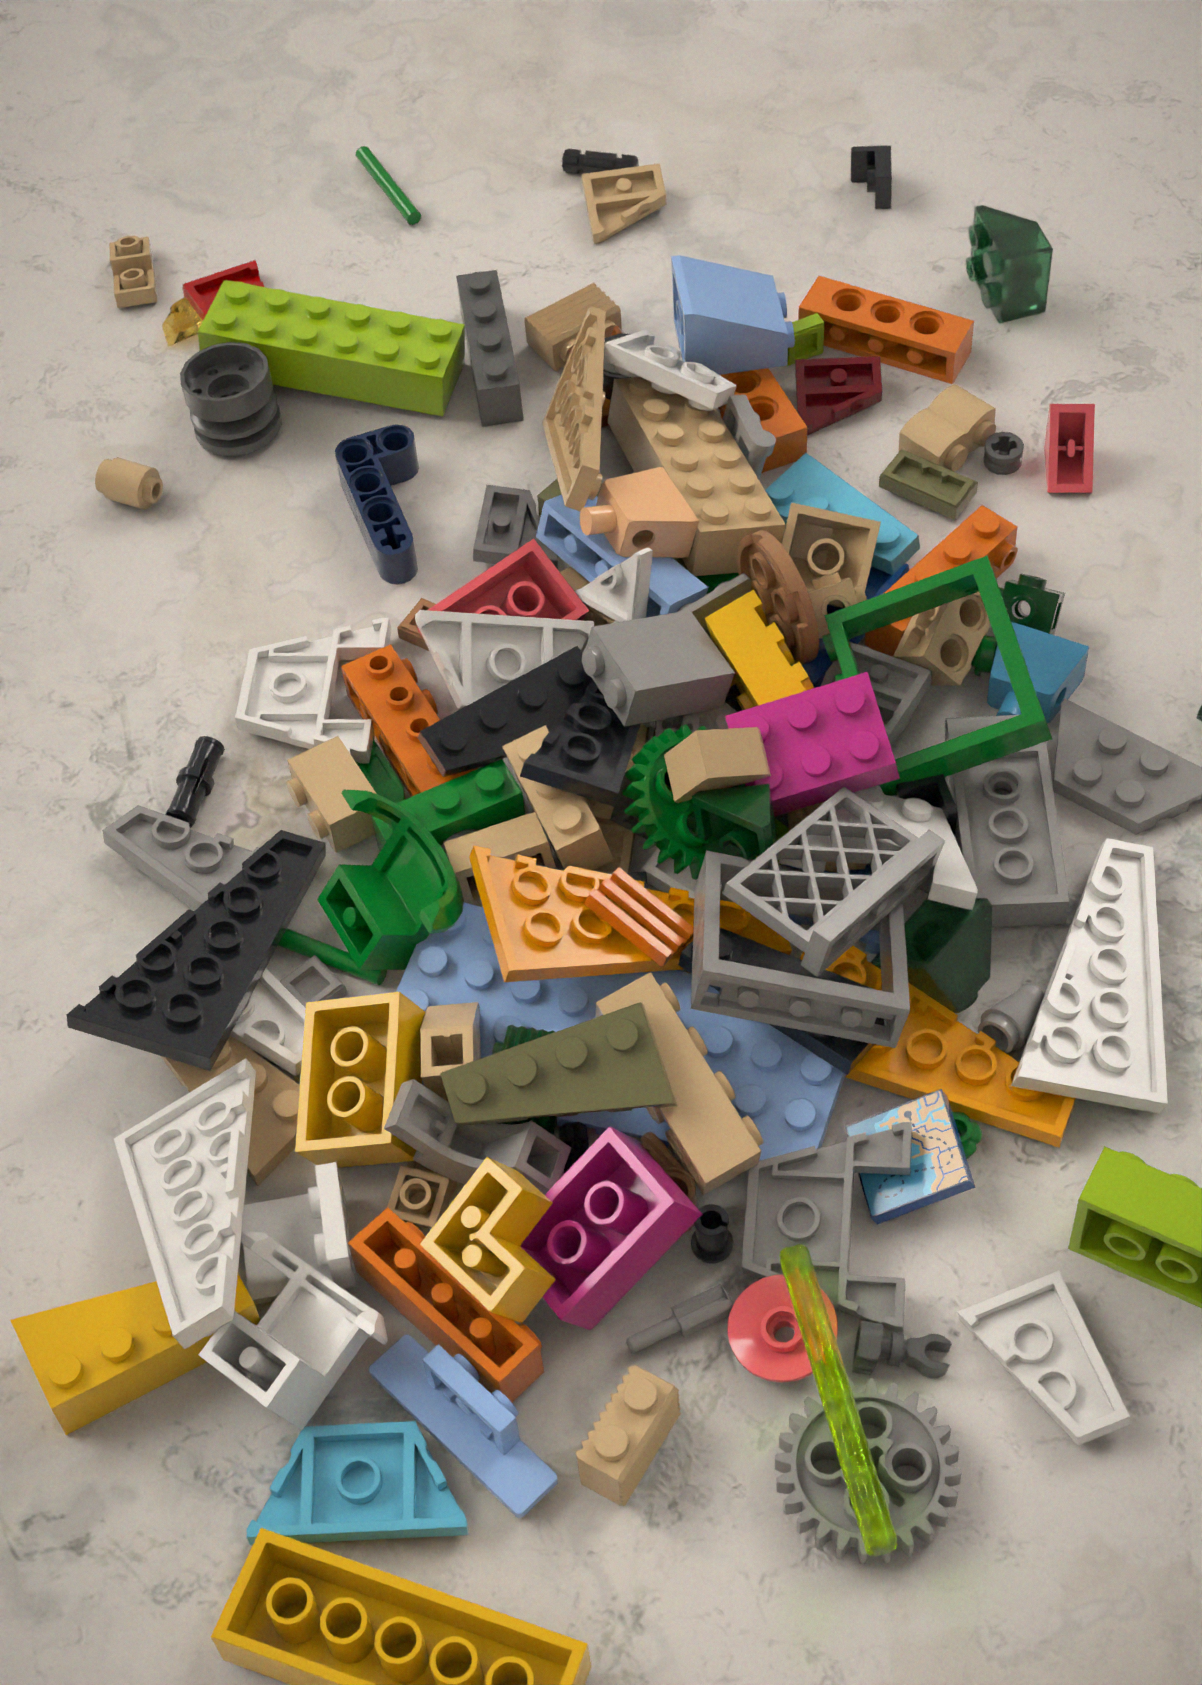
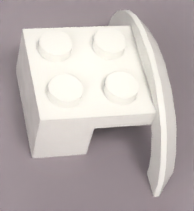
M241 1232L240 1243L285 1274L290 1280L257 1326L234 1311L233 1320L220 1327L212 1335L199 1353V1356L266 1408L300 1430H303L369 1335L381 1344H386L388 1339L384 1317L328 1279L266 1233Z

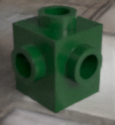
M1020 573L1018 581H1006L1004 588H1000L1011 622L1054 635L1065 592L1045 588L1046 579ZM1022 601H1026L1030 606V614L1028 616L1021 611Z

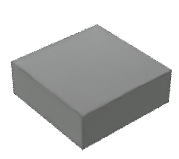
M315 955L279 981L305 1008L306 1002L340 999L347 995L345 985Z

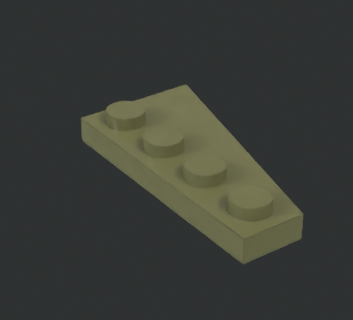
M641 1002L440 1073L454 1121L459 1126L528 1120V1118L546 1116H576L579 1113L601 1111H631L633 1108L677 1106L645 1006Z

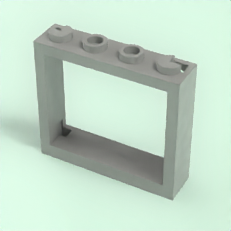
M706 851L695 886L691 1009L896 1048L910 1012L903 901L871 929L879 931L882 991L720 960V900L735 903L723 894L725 885L754 860ZM778 865L779 871L803 872L802 869ZM749 884L746 886L748 890L757 896L773 897L771 885ZM782 885L785 898L809 899L806 887ZM818 887L820 900L842 901L844 899L842 889ZM789 913L813 918L812 914ZM709 985L721 987L719 994L707 992ZM877 1017L884 1019V1026L874 1024Z

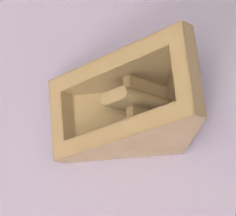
M758 727L696 730L664 754L674 802L676 803L691 800L692 796L700 791L732 788L771 776L761 732Z

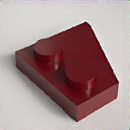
M880 356L795 359L797 412L807 426V436L882 401Z

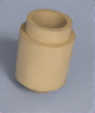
M119 457L113 460H103L95 476V487L98 492L103 493L105 498L143 510L150 508L152 504L158 502L162 495L163 482L156 468Z

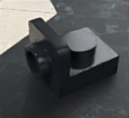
M891 145L854 146L851 148V182L867 183V193L875 192V209L891 208Z

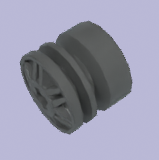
M222 343L212 345L197 352L185 362L180 372L181 387L186 405L190 409V418L194 426L196 440L205 450L223 456L244 455L265 447L277 436L282 426L281 413L277 404L276 393L273 390L267 358L258 348L246 343Z

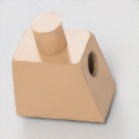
M663 467L606 479L601 484L596 506L584 507L580 512V526L585 535L604 533L616 554L622 557H631L636 552L645 548L653 550L652 557H689L699 524L698 518Z

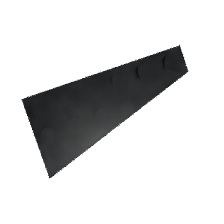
M280 830L242 863V870L225 885L220 882L210 890L207 901L195 911L188 909L136 954V962L119 977L116 978L112 975L99 986L100 993L85 1006L78 1004L66 1015L68 1028L211 1071L326 856V843Z

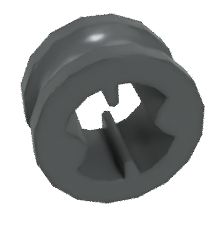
M998 432L989 436L985 441L983 459L985 467L990 472L998 475H1008L1018 471L1022 465L1024 449L1022 439L1010 432ZM1000 452H1007V455H1000Z

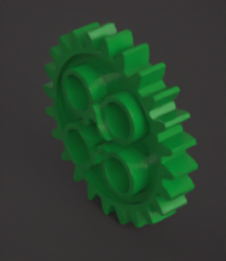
M686 724L676 732L668 728L658 737H652L642 746L643 748L631 759L635 765L625 772L624 776L632 783L622 791V795L635 800L624 811L627 815L638 816L640 822L631 829L632 832H645L648 836L642 848L647 850L656 846L660 849L657 863L661 864L668 858L674 860L675 874L678 875L689 866L692 879L697 880L706 851L744 858L741 849L729 844L725 848H720V839L714 836L706 841L699 838L692 799L676 803L674 802L673 793L666 786L668 785L672 790L664 754L692 734ZM701 726V727L698 728L697 730H707V729H706L705 726ZM742 784V785H739V786H735V787H744L745 784ZM688 827L693 831L694 835L691 834ZM754 855L750 859L755 860L756 856Z

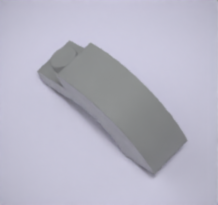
M415 1079L401 1084L384 1127L385 1130L416 1149L414 1161L451 1180L466 1184L485 1158L489 1157L519 1171L544 1195L561 1178L571 1150L570 1146L533 1121L515 1125L489 1123L459 1126L454 1121L449 1102Z

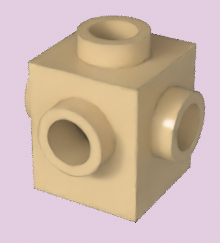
M839 572L812 580L814 589L808 590L817 621L819 638L830 633L825 619V615L828 614L826 608L829 602L839 600L843 603L844 609L867 600L863 586L853 587L850 577L841 580Z

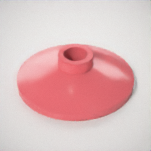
M788 1274L768 1276L748 1286L733 1304L727 1327L729 1343L739 1363L747 1371L761 1379L780 1383L803 1379L821 1368L831 1356L838 1336L836 1312L826 1293L813 1282ZM789 1327L795 1331V1334L790 1341L780 1342L775 1339V1334L779 1329Z

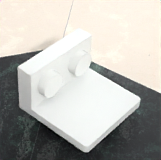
M336 1162L315 1166L317 1186L309 1187L308 1194L244 1205L242 1232H264L341 1288L357 1286L354 1262L348 1245L351 1237L345 1192ZM243 1245L247 1287L254 1304L275 1301L290 1278Z

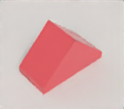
M1049 404L1044 444L1047 493H1092L1095 404Z

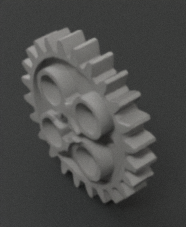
M869 1378L865 1392H857L852 1380L846 1379L845 1392L841 1396H838L830 1386H824V1404L820 1405L810 1397L805 1398L804 1411L807 1418L791 1413L789 1416V1428L793 1433H780L779 1448L786 1453L775 1455V1470L785 1474L776 1478L777 1493L790 1494L784 1499L783 1511L785 1514L802 1512L797 1519L796 1531L801 1534L815 1527L817 1529L815 1535V1547L817 1549L823 1547L830 1539L837 1542V1559L841 1560L849 1547L857 1548L860 1564H866L870 1549H878L884 1563H890L891 1549L895 1545H898L902 1552L909 1557L913 1555V1536L930 1544L934 1533L930 1523L945 1527L948 1522L949 1513L943 1506H956L958 1492L950 1486L960 1484L961 1469L950 1466L958 1461L959 1456L958 1446L945 1445L950 1439L951 1428L949 1425L933 1428L937 1409L931 1407L920 1413L917 1410L919 1399L917 1392L909 1395L904 1401L897 1399L898 1383L893 1382L886 1393L882 1394L877 1392L874 1378ZM870 1424L878 1427L883 1434L877 1438L868 1439L860 1436L856 1429L862 1425ZM835 1433L840 1434L846 1440L847 1446L839 1439L832 1437V1435ZM821 1459H830L837 1462L841 1469L833 1474H824L816 1470L813 1465ZM858 1463L865 1469L861 1473L857 1471ZM909 1465L918 1469L922 1476L916 1480L908 1481L897 1476L894 1470L900 1466ZM874 1466L878 1468L877 1476L870 1470ZM889 1495L897 1501L903 1502L904 1505L901 1507L894 1505L889 1499ZM867 1500L876 1504L880 1511L873 1516L865 1517L853 1511L851 1506L858 1501Z

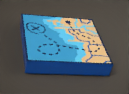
M942 1089L845 1126L847 1136L850 1137L865 1132L866 1135H871L892 1129L891 1125L912 1122L910 1175L858 1173L870 1217L876 1225L976 1188L947 1095Z

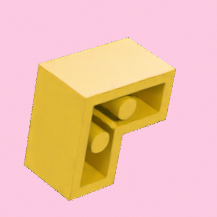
M486 1157L420 1245L491 1313L519 1323H523L556 1280L520 1247L553 1202L519 1171Z

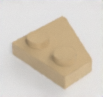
M660 163L582 174V187L593 244H600L666 205V191Z

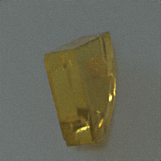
M186 297L178 300L170 307L171 312L162 324L168 347L198 334V330L203 322Z

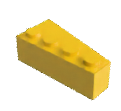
M754 589L704 618L715 646L735 672L730 687L736 685L741 692V695L736 698L742 710L814 688L801 663L795 664L792 654L784 642V636L775 622L768 625L762 608L763 604Z
M238 1273L234 1311L257 1326L260 1322V1317ZM157 1281L10 1320L51 1410L65 1435L205 1364L207 1361L200 1357L199 1353L213 1335L204 1337L184 1349L172 1334Z

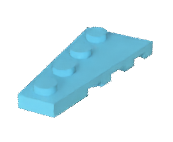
M807 453L800 457L765 490L785 524L787 523L791 502L880 521L881 524L871 566L891 575H894L920 549L918 534Z

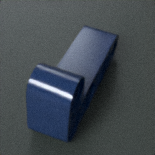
M396 424L341 441L336 446L335 456L341 487L379 575L390 584H403L416 576L418 566L412 532L391 486L412 479L418 473L419 465L414 433L410 428Z

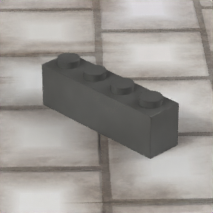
M497 270L457 275L461 317L463 324H465V338L481 425L485 427L524 421L520 383Z

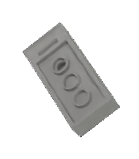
M1018 715L946 718L945 741ZM1046 742L948 776L950 793L957 808L956 841L978 889L973 910L964 908L966 928L1066 924L1070 899Z

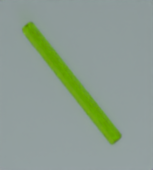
M803 1244L785 1247L779 1254L781 1268L866 1552L874 1557L889 1554L897 1548L896 1533L809 1250Z

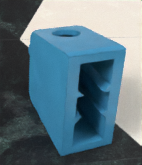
M1012 622L1046 722L1051 723L1060 711L1062 701L1070 698L1085 676L1089 646ZM997 645L989 678L987 703L990 707L999 710L996 716L1020 715L1022 713Z

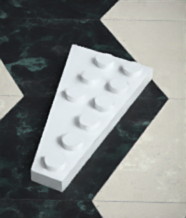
M1106 838L1100 847L1011 1086L1158 1114L1167 1106L1153 847Z
M247 1058L114 1138L174 1338L184 1349L202 1338L213 1334L234 1318L256 1070Z

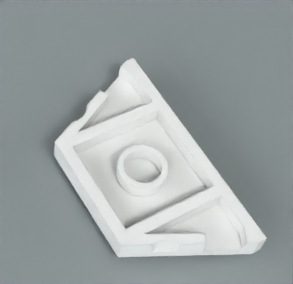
M419 610L415 614V622L458 709L464 708L575 646H578L581 650L590 635L591 628L594 627V621L429 610Z

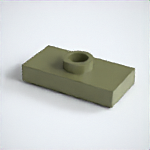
M903 449L899 451L879 476L880 488L953 520L957 519L977 493L978 487L977 481Z

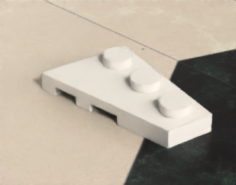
M646 329L606 342L604 345V361L615 365V371L629 377H642L652 382L651 386L657 391L667 394L677 393L689 399L688 403L697 409L712 411L727 404L729 396L735 393V384L706 366L695 362L680 361L682 352L672 345H666L664 348L653 344L655 335Z

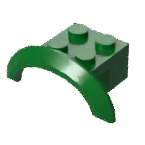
M343 790L341 794L351 810L370 814L395 829L372 865L339 864L317 900L359 970H406L418 943L426 940L429 934L441 933L450 929L461 916L464 898L460 882L443 848L429 830L411 813L389 799L370 791Z

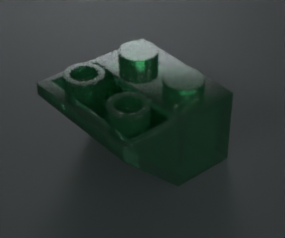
M976 206L974 208L973 225H970L968 229L971 254L970 257L966 258V271L970 281L977 283L983 305L986 309L990 308L999 324L1045 313L1053 248L1036 221L988 206Z

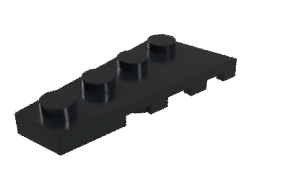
M575 646L421 730L418 740L441 775L446 777L483 767L506 758L507 756L502 746L545 725L549 732L552 729L555 730L564 720L567 710L573 703L577 704L581 700L586 688L593 681L592 677L587 675L583 668L581 650L578 646Z

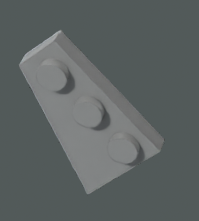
M139 805L102 830L104 843L194 911L208 900V892L220 882L224 885L242 870V863L260 848L256 847L254 851H250L234 845V838L217 833L213 838L190 830L188 822Z

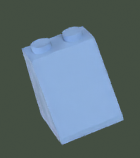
M681 255L671 256L673 321L679 348L682 352V362L700 363L719 375L787 366L788 348L795 345L794 329L791 321H784V318H787L786 298L784 292L777 293L773 276Z

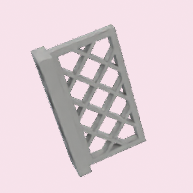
M843 787L730 879L725 885L723 894L805 952L801 966L818 977L932 875L945 840L931 830H928L918 838L846 787ZM843 807L858 817L860 823L838 822L836 812ZM807 836H830L832 847L809 846ZM841 837L864 838L866 849L844 848ZM876 839H890L902 849L899 851L878 850ZM779 859L801 860L803 872L779 871L777 861ZM812 861L836 862L838 874L814 872ZM847 863L870 864L872 875L849 874ZM749 884L771 885L773 897L757 896L748 890L746 886ZM782 885L806 887L809 899L785 898ZM818 887L842 889L844 899L842 901L820 900ZM788 913L812 914L814 925L806 931L790 920Z

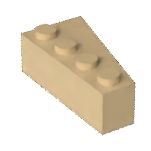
M649 972L597 1001L596 1018L639 1002L645 1006L677 1104L674 1107L658 1108L655 1106L645 1108L652 1119L658 1124L666 1120L670 1127L665 1132L668 1143L687 1172L692 1175L701 1193L705 1195L757 1165L761 1155L759 1146L763 1144V1139L749 1116L741 1119L731 1103L735 1099V1093L725 1075L721 1071L713 1073L703 1057L708 1054V1051L700 1034L693 1026L686 1029L676 1013L681 1010L680 1004L672 989L667 983L659 986L652 973Z

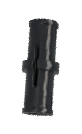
M200 736L196 740L195 748L187 767L180 769L176 778L178 788L165 814L188 822L190 828L195 824L204 796L211 794L215 784L212 777L225 750L222 743L217 739Z

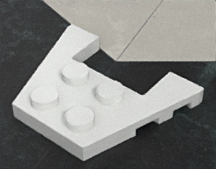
M389 618L372 620V627L351 631L350 625L333 629L331 637L308 642L307 636L249 649L235 715L238 730L311 749L339 736L355 762L369 763L374 738L372 719H329L339 661L356 660L388 646L392 631Z
M872 787L854 792V794L918 838L928 830H931L944 839L945 843L931 876L928 900L973 910L978 889L941 808L931 806L928 802L917 798L905 800L885 795ZM843 807L836 812L838 822L860 823L858 817ZM807 836L809 846L832 847L830 836ZM841 837L844 848L866 849L864 838ZM876 839L878 850L899 851L902 849L890 839ZM779 860L781 864L803 869L801 860ZM812 861L814 872L824 873L826 861Z

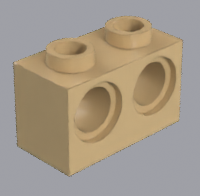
M980 592L912 616L893 657L932 670V683L930 686H960L964 677L970 671L972 659L982 638L987 634L990 627V621Z

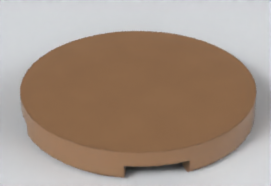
M760 530L743 537L737 549L738 574L745 573L751 579V591L754 589L761 600L768 625L775 622L784 636V642L791 652L795 664L800 662L801 665L815 660L819 650L818 626L812 602L796 565L782 544L769 532Z

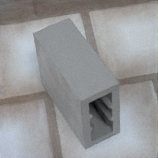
M690 610L594 626L591 628L586 648L582 653V664L586 674L592 677L604 695L607 705L614 710L624 726L723 708L735 674Z

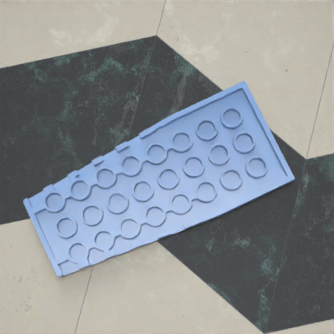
M464 902L463 912L453 927L445 932L429 934L426 940L416 945L396 992H401L425 1012L428 1006L478 1002L480 1007L481 1058L492 1055L493 1046L496 1041L504 1042L509 1025L557 1032L596 1018L597 1001L649 972L504 982L483 907ZM681 970L651 972L659 986L667 983L674 992L681 1008L676 1013L685 1028L688 1029L693 1026L700 1034L708 1051V1054L703 1057L712 1072L721 1071L729 1081L735 1093V1099L731 1103L741 1119L749 1116L758 1128L763 1139V1144L759 1146L761 1149L759 1161L813 1146L816 1149L821 1148L846 1074L767 1023L691 1009L692 974ZM708 987L707 992L719 994V991L713 987ZM645 1107L633 1108L631 1111L579 1113L576 1116L557 1118V1126L561 1127L565 1123L582 1122L587 1127L595 1128L598 1135H602L609 1126L628 1136L641 1138L647 1132H652L667 1148L669 1145L665 1132L670 1127L666 1120L658 1124L652 1119Z

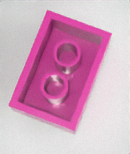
M868 672L725 716L728 729L758 727L760 729L771 776L745 783V786L770 784L774 817L825 802L843 787L854 793L900 779Z
M609 1126L545 1194L553 1203L520 1247L556 1279L542 1298L559 1319L592 1330L691 1227L702 1213L638 1140Z

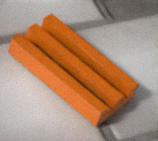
M620 867L612 873L610 879L606 878L601 882L598 890L594 889L591 891L584 903L661 967L674 957L693 937V926ZM607 897H609V898H610L611 900H613L616 904H618L622 909H624L627 913H629L630 916H628V915H627L625 912H623L619 907H617L614 903H612L609 899H607ZM646 928L650 930L654 935H656L659 939H661L664 943H666L668 946H665L662 942L655 938L651 933H649L646 930Z

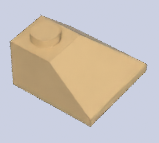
M791 502L782 546L796 565L807 591L814 589L812 580L839 572L841 580L850 577L853 587L862 585L865 592L881 522ZM833 600L828 603L830 606L843 608V603L839 600Z

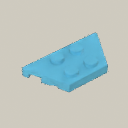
M415 1421L305 1426L301 1430L291 1448L289 1462L277 1473L269 1488L271 1495L257 1521L251 1520L247 1528L246 1538L249 1544L253 1545L260 1528L303 1543L469 1535V1526L463 1511L460 1510L453 1497L439 1465L434 1461Z

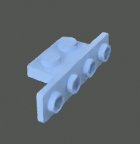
M406 1334L369 1367L371 1377L517 1518L524 1517L557 1485V1474L520 1440L516 1420L519 1414L516 1407L499 1390H495L491 1394L478 1382L480 1376L476 1369L461 1354H456L452 1357L439 1344L428 1353L412 1336Z

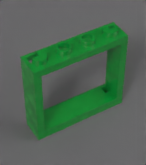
M988 556L825 615L830 633L822 635L831 662L839 661L842 673L835 675V680L839 681L860 674L849 639L980 592L1022 714L895 759L900 779L879 785L885 795H895L896 785L899 783L941 774L947 777L1052 740Z

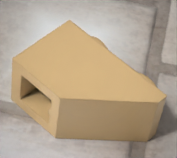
M478 1002L428 1006L420 1029L421 1078L425 1087L447 1102L449 1101L440 1073L481 1059L480 1007Z

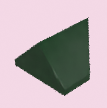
M770 784L700 791L692 796L699 838L706 841L714 836L720 839V848H725L729 844L741 849L744 859L747 860L754 855L760 856L778 841Z

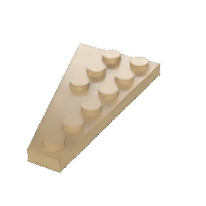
M589 306L542 421L564 505L580 512L584 508L587 499H595L602 482V474L599 471L602 406L605 400L603 368L606 311L593 306Z

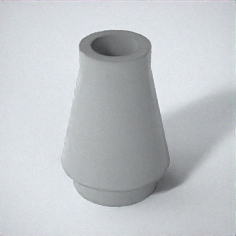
M1023 984L1018 991L982 1013L978 1033L982 1031L996 1040V1047L1006 1054L1021 1049L1034 1025L1045 994L1033 984Z

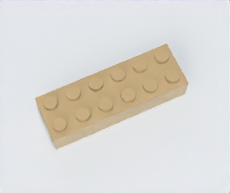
M639 376L614 379L608 424L634 472L663 467L699 520L689 557L682 558L691 574L703 576L738 572L737 549L741 539L760 530L769 532L782 544L786 524L716 408L712 411L697 409L688 403V398L677 393L667 394L657 391L651 386L652 382Z

